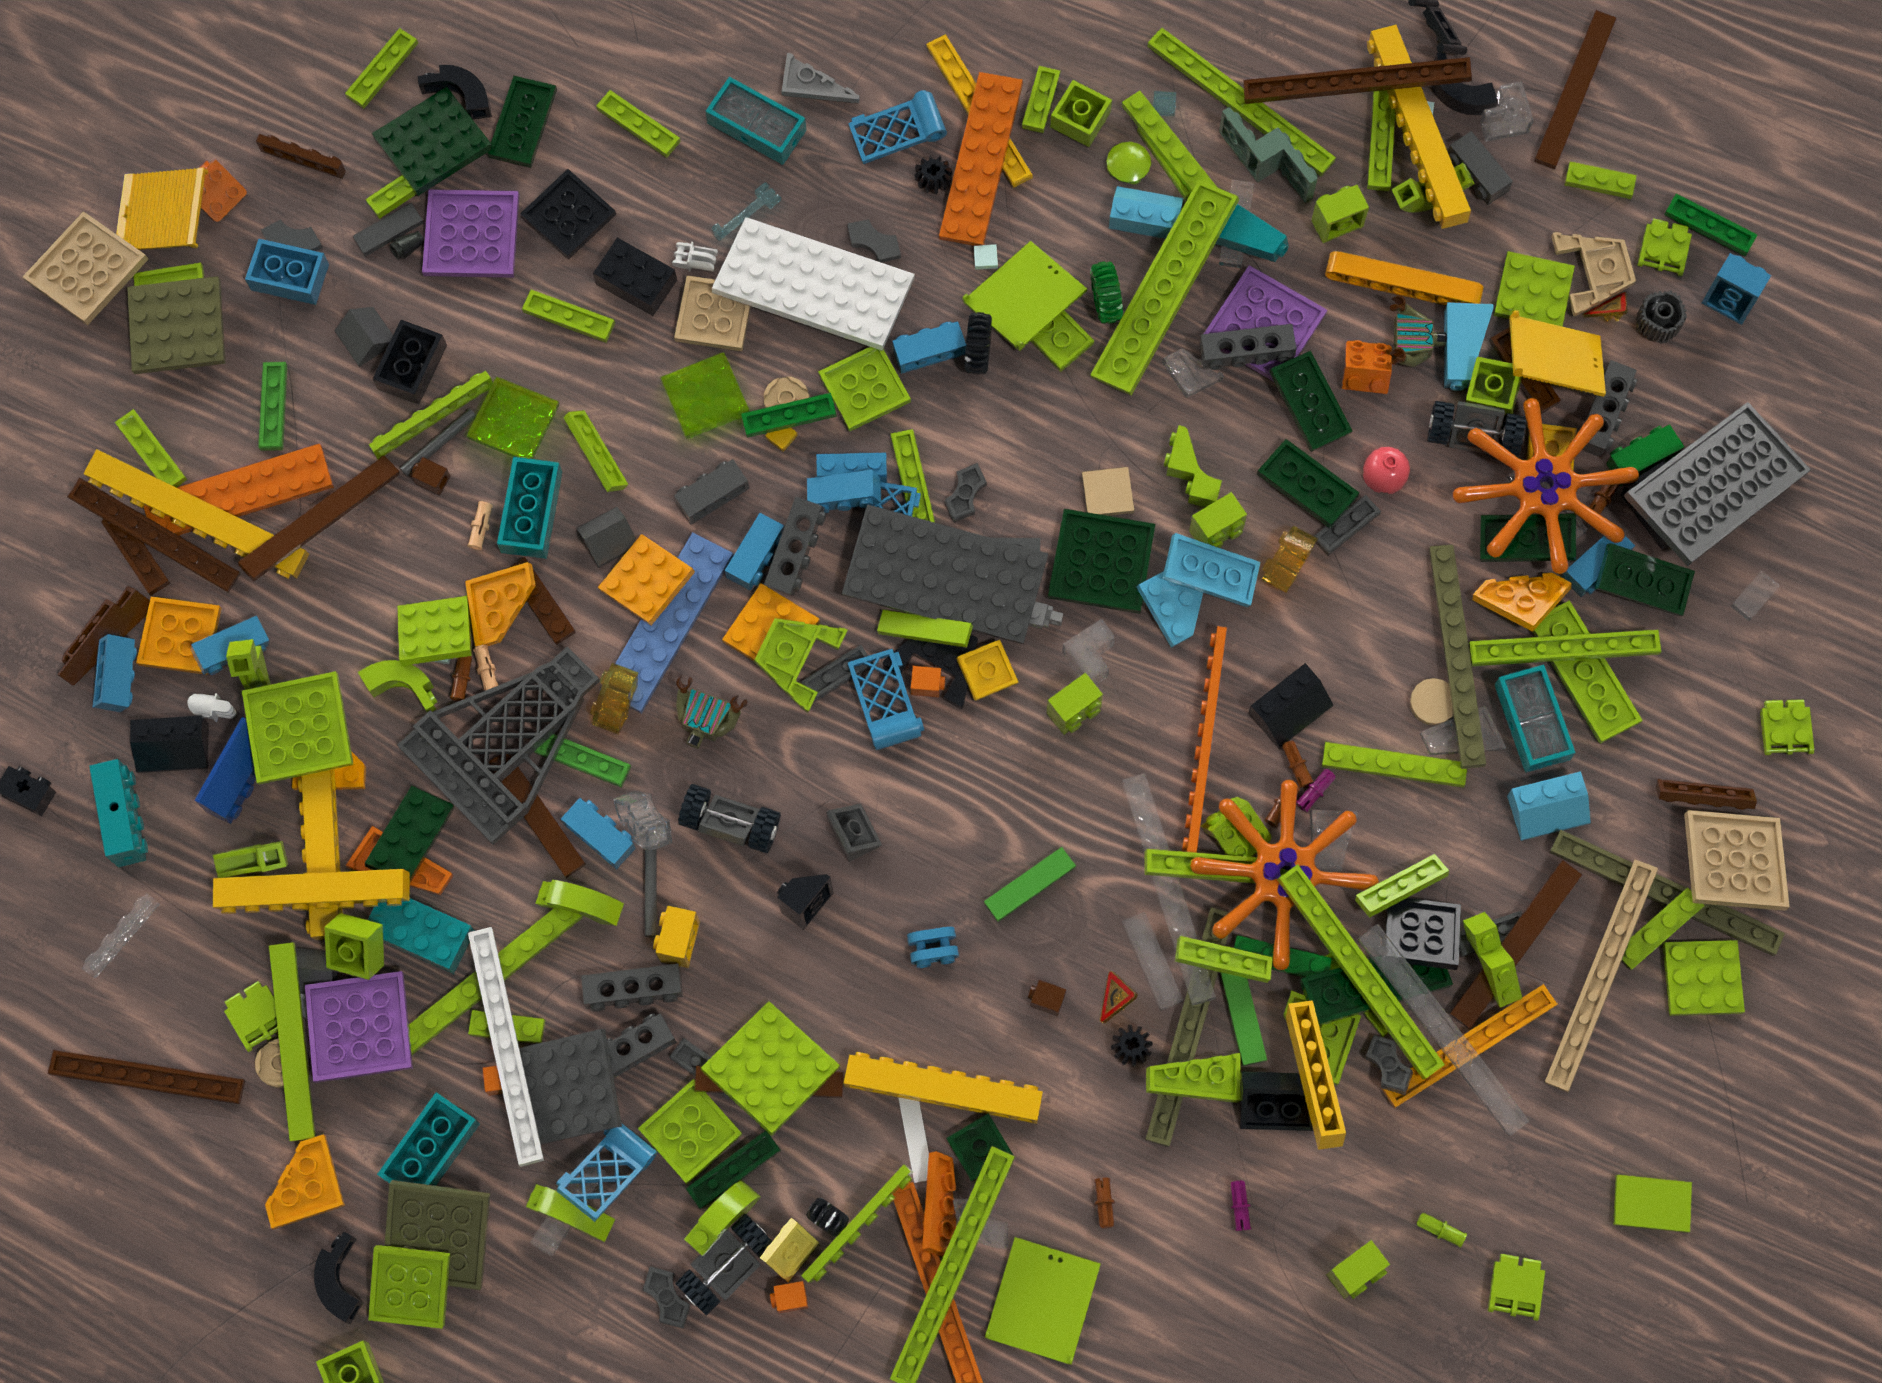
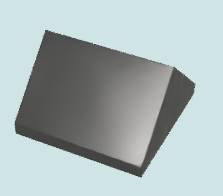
M374 307L349 309L335 329L336 334L359 367L386 351L393 337V334Z
M618 507L576 528L598 568L624 555L637 540L625 516Z
M861 804L832 809L826 812L828 822L849 862L882 845Z
M295 948L300 994H305V985L337 981L339 971L326 968V951Z

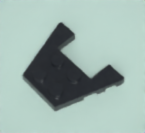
M970 635L967 648L909 639L894 651V653L899 652L903 666L899 667L901 675L912 657L916 656L935 668H941L942 672L955 678L943 698L959 709H963L968 684L956 658L977 648L978 638L976 636ZM888 656L883 661V666L890 669L892 662L890 656Z

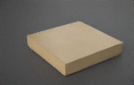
M1128 467L1082 472L1088 513L1106 516L1134 513Z

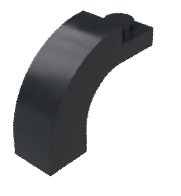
M1436 53L1434 61L1446 60V53ZM1492 82L1477 86L1463 83L1431 86L1435 95L1444 105L1462 114H1490L1495 112L1498 105V99Z
M439 65L440 73H426L418 76V84L422 94L437 93L447 87L451 92L458 93L465 99L467 113L473 120L492 117L486 90L481 81L470 71L454 65Z
M343 1232L342 1235H338L331 1245V1248H333L331 1253L321 1249L315 1264L314 1283L317 1295L325 1308L340 1320L351 1324L364 1302L350 1295L343 1288L340 1281L341 1265L357 1240L355 1237Z

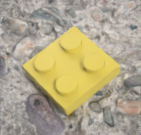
M791 1218L781 1228L780 1233L772 1243L766 1247L760 1259L785 1281L789 1282L819 1242L798 1222Z

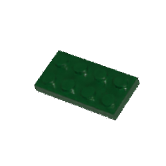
M513 76L491 141L494 149L487 153L489 158L529 168L532 167L557 92L556 85Z
M1311 350L1269 370L1311 452L1353 432Z
M1287 439L1283 441L1257 471L1259 477L1329 528L1337 522L1359 497L1360 493Z
M1531 514L1499 557L1490 556L1487 552V546L1514 515H1481V562L1551 561L1546 520L1542 515ZM1559 514L1558 521L1567 561H1576V514Z
M1609 543L1606 545L1595 589L1670 614L1683 616L1695 571Z
M411 785L365 861V867L371 870L404 869L410 872L411 883L452 814L454 805Z

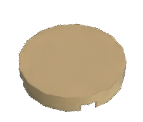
M794 377L774 379L764 392L765 408L809 398L808 390L799 379Z
M1432 678L1423 680L1416 685L1411 693L1410 707L1412 713L1419 721L1427 725H1442L1453 717L1449 684L1447 682Z
M279 1039L269 1041L258 1051L255 1059V1069L260 1079L267 1085L275 1088H284Z

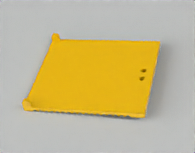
M202 167L167 172L125 174L116 234L138 250L183 246L198 248L196 237L205 175L208 174V170Z
M1518 310L1512 312L1509 319L1513 376H1523L1528 379L1532 378V380L1536 379L1537 381L1541 380V382L1545 381L1546 383H1554V385L1572 388V390L1576 389L1581 392L1585 391V393H1593L1597 396H1605L1600 335L1520 317Z

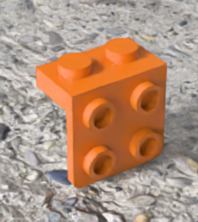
M216 159L210 163L206 160L199 167L208 170V174L205 175L201 209L213 221L219 222L247 194V191Z
M1359 340L1347 341L1342 389L1388 394L1392 373V354L1390 355L1392 347L1384 343H1367Z

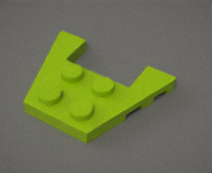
M775 618L754 662L804 711L809 712L818 692L796 682V679L815 640L838 650L848 630L840 627L833 628L826 625L805 624V622Z

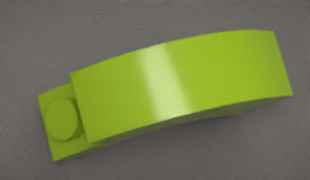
M1464 163L1454 167L1463 190L1474 185V181ZM1410 178L1392 189L1400 209L1413 213L1433 209L1432 203L1426 199L1424 183L1421 184Z
M387 660L371 664L358 672L373 698L388 689L403 687L417 695L427 713L430 710L432 712L437 710L434 704L438 702L431 692L434 686L429 678L414 665L401 666L400 661Z
M552 880L551 882L543 881L535 903L541 907L570 911L585 916L599 924L617 926L624 903L603 893L558 880Z
M744 1181L735 1183L708 1208L684 1240L702 1256H705L721 1235L738 1218L747 1214L761 1196Z
M536 1184L526 1205L527 1208L558 1220L603 1242L606 1241L615 1221L614 1218L603 1213L594 1222L557 1191ZM587 1205V1206H588L589 1208H591L594 1212L597 1211V1209H595V1208H593V1207Z

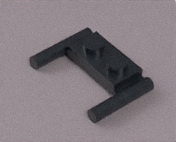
M1408 0L1410 6L1426 8L1422 13L1426 18V24L1437 36L1436 40L1439 44L1436 49L1439 53L1459 55L1467 53V47L1461 45V41L1439 8L1438 0Z

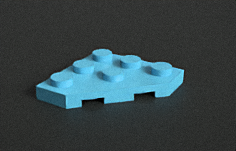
M1163 571L1139 584L1136 588L1172 648L1193 636L1203 592L1162 579Z

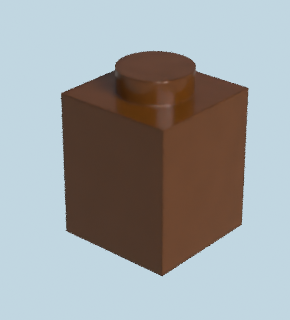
M422 457L421 461L414 465L411 477L416 485L440 496L451 476L447 468Z
M1038 980L1037 986L1032 985L1028 995V999L1031 1000L1030 1007L1058 1016L1066 995V989Z

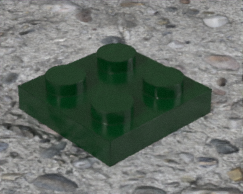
M989 1113L946 1138L971 1182L978 1178L992 1146L1013 1155Z

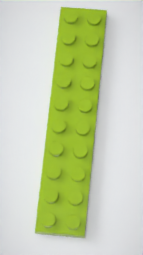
M1197 181L1090 375L1093 379L1132 396L1238 204L1239 197L1203 181Z

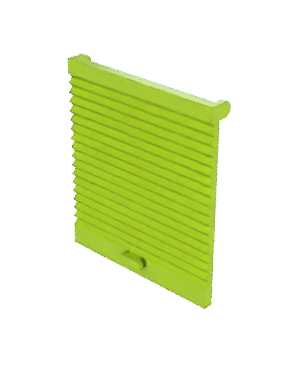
M1030 241L970 295L965 294L962 299L963 303L973 312L990 314L992 317V328L1020 351L1045 327L1051 324L1055 318L1061 315L1065 309L1085 294L1087 288Z
M1015 1237L985 1338L1072 1365L1101 1264Z

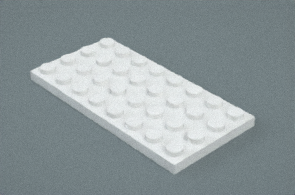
M745 217L713 284L712 293L883 351L914 281L915 274Z

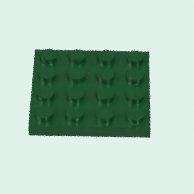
M447 87L372 133L375 141L417 196L494 149L488 138Z
M1064 509L1048 599L1140 614L1143 598L1136 586L1146 581L1156 524Z

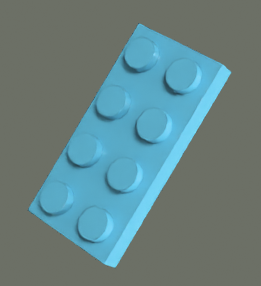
M1175 533L1171 538L1162 579L1244 607H1249L1252 603L1261 562Z

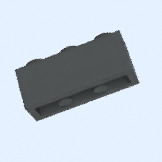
M1472 131L1449 146L1448 155L1454 167L1461 163L1466 165L1474 181L1472 187L1475 189V193L1480 200H1484L1489 205L1509 192L1513 183L1512 179Z
M732 459L729 462L724 461L720 463L713 472L699 476L692 485L681 487L674 497L676 504L692 525L747 491L749 484L742 471Z

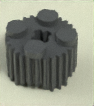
M1672 290L1669 292L1664 291V293L1659 291L1658 294L1654 292L1653 295H1647L1637 312L1636 328L1640 333H1644L1643 336H1647V339L1651 338V341L1656 340L1660 344L1667 343L1669 339L1672 340L1673 337H1676L1687 318V314H1685L1687 310L1684 309L1685 305H1682L1681 296H1677L1676 292L1672 293Z

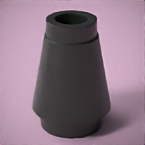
M417 231L393 239V243L389 244V247L397 260L406 259L425 240L422 234Z

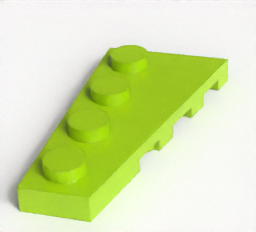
M1240 1053L1150 1066L1146 1068V1093L1237 1103L1241 1101Z

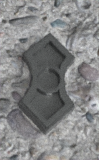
M280 219L261 229L268 241L312 251L323 248L312 227L293 229L285 225Z
M869 219L847 224L853 248H865L871 251L876 256L878 262L901 258L896 235H885L878 232L871 225Z
M978 463L956 471L958 477L957 488L951 496L944 500L954 523L975 514L974 498L980 489L987 486Z
M1373 1035L1366 1054V1060L1374 1063L1381 1071V1088L1405 1095L1413 1075V1070L1404 1066L1399 1061L1396 1054L1397 1043L1395 1041Z
M650 1266L643 1291L652 1295L657 1301L660 1309L659 1322L684 1329L691 1304L685 1302L677 1295L673 1282L674 1273Z

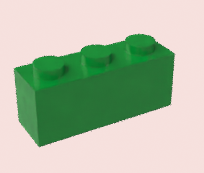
M1670 424L1663 428L1658 426L1649 432L1650 435L1644 438L1642 436L1635 438L1624 449L1621 446L1613 450L1606 464L1610 470L1634 467L1638 470L1639 476H1641L1664 461L1666 463L1683 451L1685 446Z

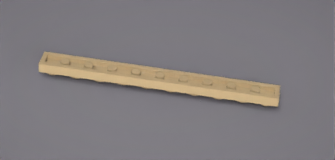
M1634 860L1545 1084L1569 1093L1658 872L1657 867Z

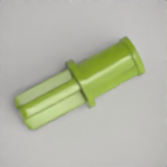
M1421 1213L1417 1220L1418 1227L1436 1235L1437 1239L1442 1238L1457 1245L1459 1248L1462 1247L1466 1239L1467 1233H1463L1448 1225L1447 1221L1442 1222L1426 1213Z

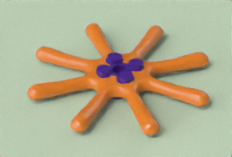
M1529 398L1524 401L1523 407L1533 447L1532 458L1521 460L1481 429H1471L1468 433V440L1510 467L1515 472V479L1505 484L1458 487L1453 491V499L1457 503H1467L1503 496L1517 497L1520 501L1519 510L1487 546L1488 554L1492 557L1501 556L1531 514H1540L1546 520L1552 569L1555 573L1562 574L1568 570V561L1558 521L1559 513L1563 510H1570L1613 543H1619L1625 537L1623 529L1577 499L1576 492L1579 488L1587 486L1634 483L1638 480L1639 473L1634 467L1589 474L1575 473L1571 468V463L1603 426L1604 420L1599 414L1590 415L1564 453L1557 457L1551 456L1545 448L1539 401L1535 398ZM1546 482L1551 488L1544 489L1540 483Z
M1290 779L1283 781L1281 784V837L1275 844L1267 843L1233 800L1226 798L1219 803L1220 812L1256 849L1258 856L1254 863L1243 864L1196 857L1190 864L1191 870L1196 874L1250 877L1256 884V890L1251 896L1214 924L1212 931L1214 936L1219 939L1227 937L1261 903L1269 901L1276 906L1277 918L1273 966L1278 970H1285L1289 966L1290 910L1295 905L1277 881L1281 876V869L1289 871L1298 864L1314 887L1319 884L1367 890L1379 883V879L1373 874L1323 872L1315 866L1314 860L1316 855L1356 824V815L1351 811H1344L1308 846L1300 847L1295 843L1293 834L1298 787L1296 782Z

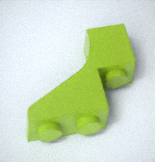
M1178 425L1177 433L1172 432L1169 446H1173L1171 454H1166L1164 467H1168L1166 475L1188 480L1185 494L1189 495L1188 503L1207 507L1217 501L1222 480L1212 478L1200 469L1188 429Z
M253 639L229 642L226 658L231 677L239 676L245 690L271 685L262 647L255 646Z
M283 841L266 845L257 844L213 855L218 878L258 871L265 872L288 865Z
M1485 912L1463 920L1467 940L1479 957L1499 1007L1501 1008L1522 999L1514 960L1501 946L1495 923Z

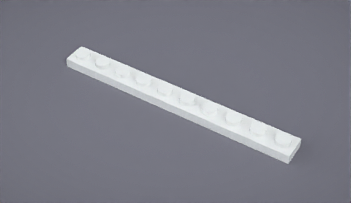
M492 927L469 932V941L518 1164L522 1167L544 1161L494 932Z

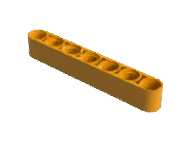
M1339 251L1330 253L1325 276L1330 280L1445 306L1447 302L1480 304L1484 286L1478 282Z

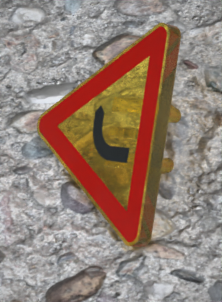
M1622 292L1583 314L1584 318L1604 317V320L1608 322L1614 316L1615 321H1619L1622 315L1628 313L1627 293Z
M1110 971L1107 978L1100 1022L1104 1024L1121 1010H1124L1138 996L1114 971Z

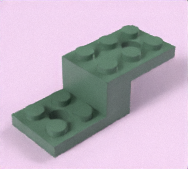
M1230 107L1222 111L1219 133L1257 183L1280 169L1305 203L1313 199L1317 174L1312 167H1308L1304 162L1302 153L1294 149L1286 133H1282L1277 127L1256 140L1254 133L1250 129L1247 130L1243 125L1242 118L1237 112L1234 113Z

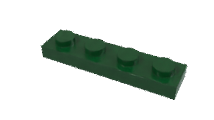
M764 1131L687 1187L686 1190L701 1210L735 1183L741 1181L780 1153L781 1150L770 1134Z

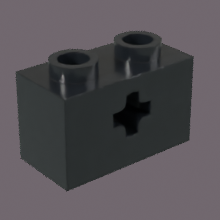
M8 766L0 779V796L42 817L56 794V791L50 787L52 783L40 776L38 779L31 777V772L20 766L17 769Z

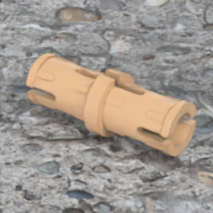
M478 502L475 520L471 522L472 531L467 545L469 548L475 550L482 549L485 533L489 530L490 525L488 521L493 507L488 502Z
M480 645L475 647L473 652L478 665L476 670L477 674L481 676L484 691L498 686L495 677L496 668L492 664L488 646Z

